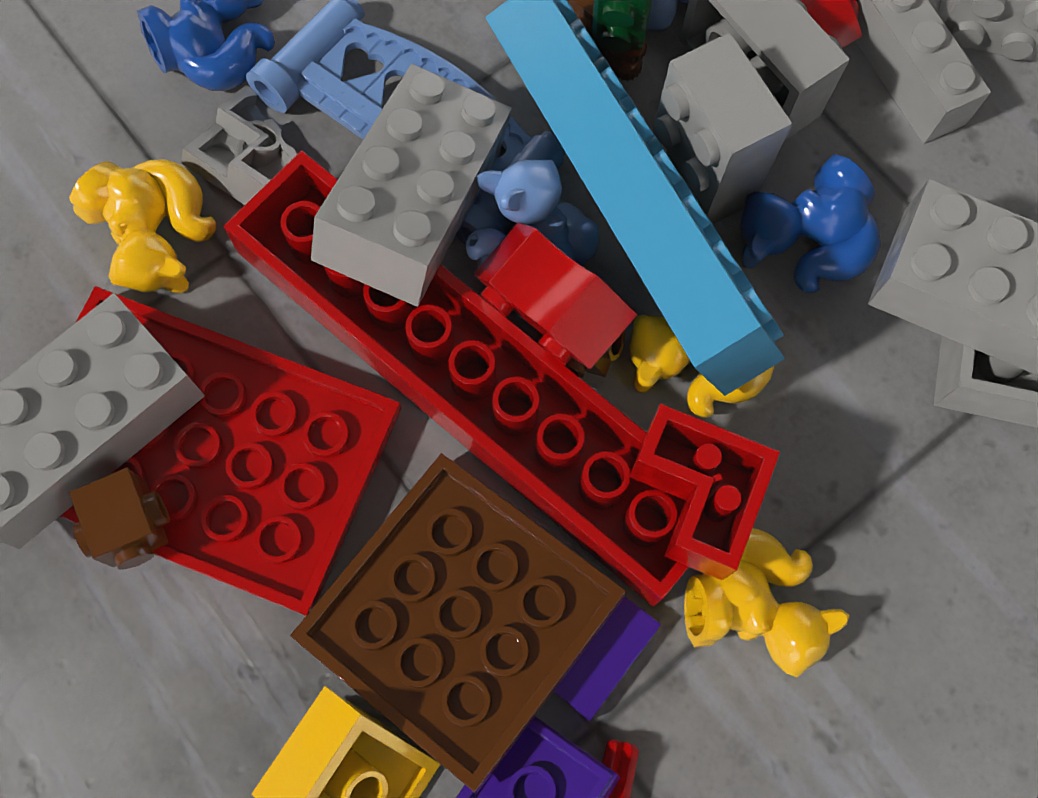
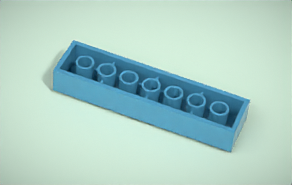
M507 0L487 15L485 19L695 369L726 396L784 360L785 357L775 341L785 335L754 291V287L725 246V242L698 204L694 194L680 173H678L663 146L645 122L641 112L625 91L619 78L596 46L597 44L567 0Z

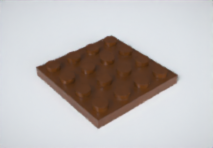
M441 453L296 627L290 637L474 793H478L625 598L626 590Z

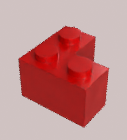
M660 403L629 477L686 500L664 557L720 580H724L736 572L780 451Z

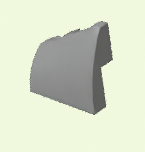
M245 85L218 107L216 122L183 148L181 164L244 205L297 155L295 149L283 141L281 137L282 130L274 118L267 120L264 118L256 106L257 93L248 85Z

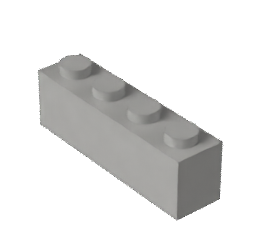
M856 0L859 7L857 19L862 37L855 41L921 142L926 144L966 125L991 91L929 0Z

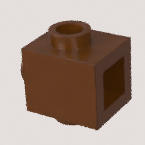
M128 467L69 492L79 519V523L73 525L74 536L79 548L86 557L92 556V559L111 567L117 566L119 570H124L151 560L154 557L152 550L169 543L163 525L170 523V517L163 499L156 490L150 492L146 480Z

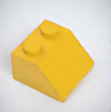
M324 686L251 795L254 798H419L439 768L440 763L365 710Z

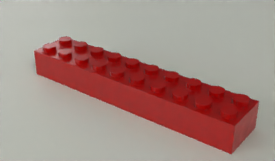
M301 150L223 226L238 254L654 607L666 596L689 568L684 564L664 557L686 500L629 477L646 432L441 264L419 306L416 307L311 261L314 218L338 179Z

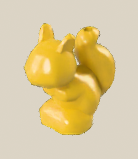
M167 159L149 160L132 168H121L113 162L105 161L86 171L77 180L69 199L74 205L73 211L75 215L87 224L108 222L111 235L118 245L110 264L108 276L111 283L144 293L157 291L161 288L179 294L188 292L189 282L184 276L186 274V266L177 260V254L173 247L162 236L157 234L156 230L164 217L167 216L171 226L187 240L201 242L209 239L216 230L215 219L211 216L200 217L203 193L192 173L179 163Z
M641 315L634 318L629 344L631 360L637 367L633 385L637 392L646 393L658 379H670L678 375L690 359L665 318L651 315ZM774 366L726 396L700 374L693 380L688 389V407L697 416L710 417L714 414V401L724 403L746 402L757 396L771 380Z
M752 528L736 572L724 580L705 573L692 576L688 580L685 590V626L687 636L694 648L712 646L722 639L729 630L737 631L739 638L745 641L755 640L759 636H763L768 652L775 664L782 671L794 677H799L823 658L830 647V636L847 625L850 615L842 609L819 610L803 602L778 604L768 583L784 587L803 583L812 572V559L806 551L795 549L791 556H789L777 539L769 533Z

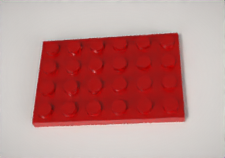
M95 286L76 322L113 293ZM116 294L205 395L193 407L111 473L113 474L128 467L146 480L150 492L156 490L163 499L170 517V523L163 525L169 543L152 550L154 555L307 616L318 602L402 409L400 402ZM74 505L59 516L71 522L79 523Z

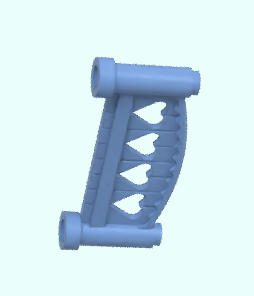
M330 0L271 60L262 58L246 74V79L251 89L257 93V96L267 106L276 112L285 113L301 96L362 140L382 111L386 81L392 76L403 77L411 63L496 100L474 79L439 55L401 36L363 23L361 20L364 18L365 13L357 0ZM352 49H362L368 54L369 60H377L384 65L383 69L377 73L342 81L345 58ZM510 115L502 143L506 153L496 158L490 171H504L513 163L525 160H553L558 169L564 162L566 152L554 133L544 131L541 135H535L532 138L524 132L522 127ZM480 188L456 236L466 246L468 237L474 231L483 228H493L505 234V230L513 221L501 213L494 195Z

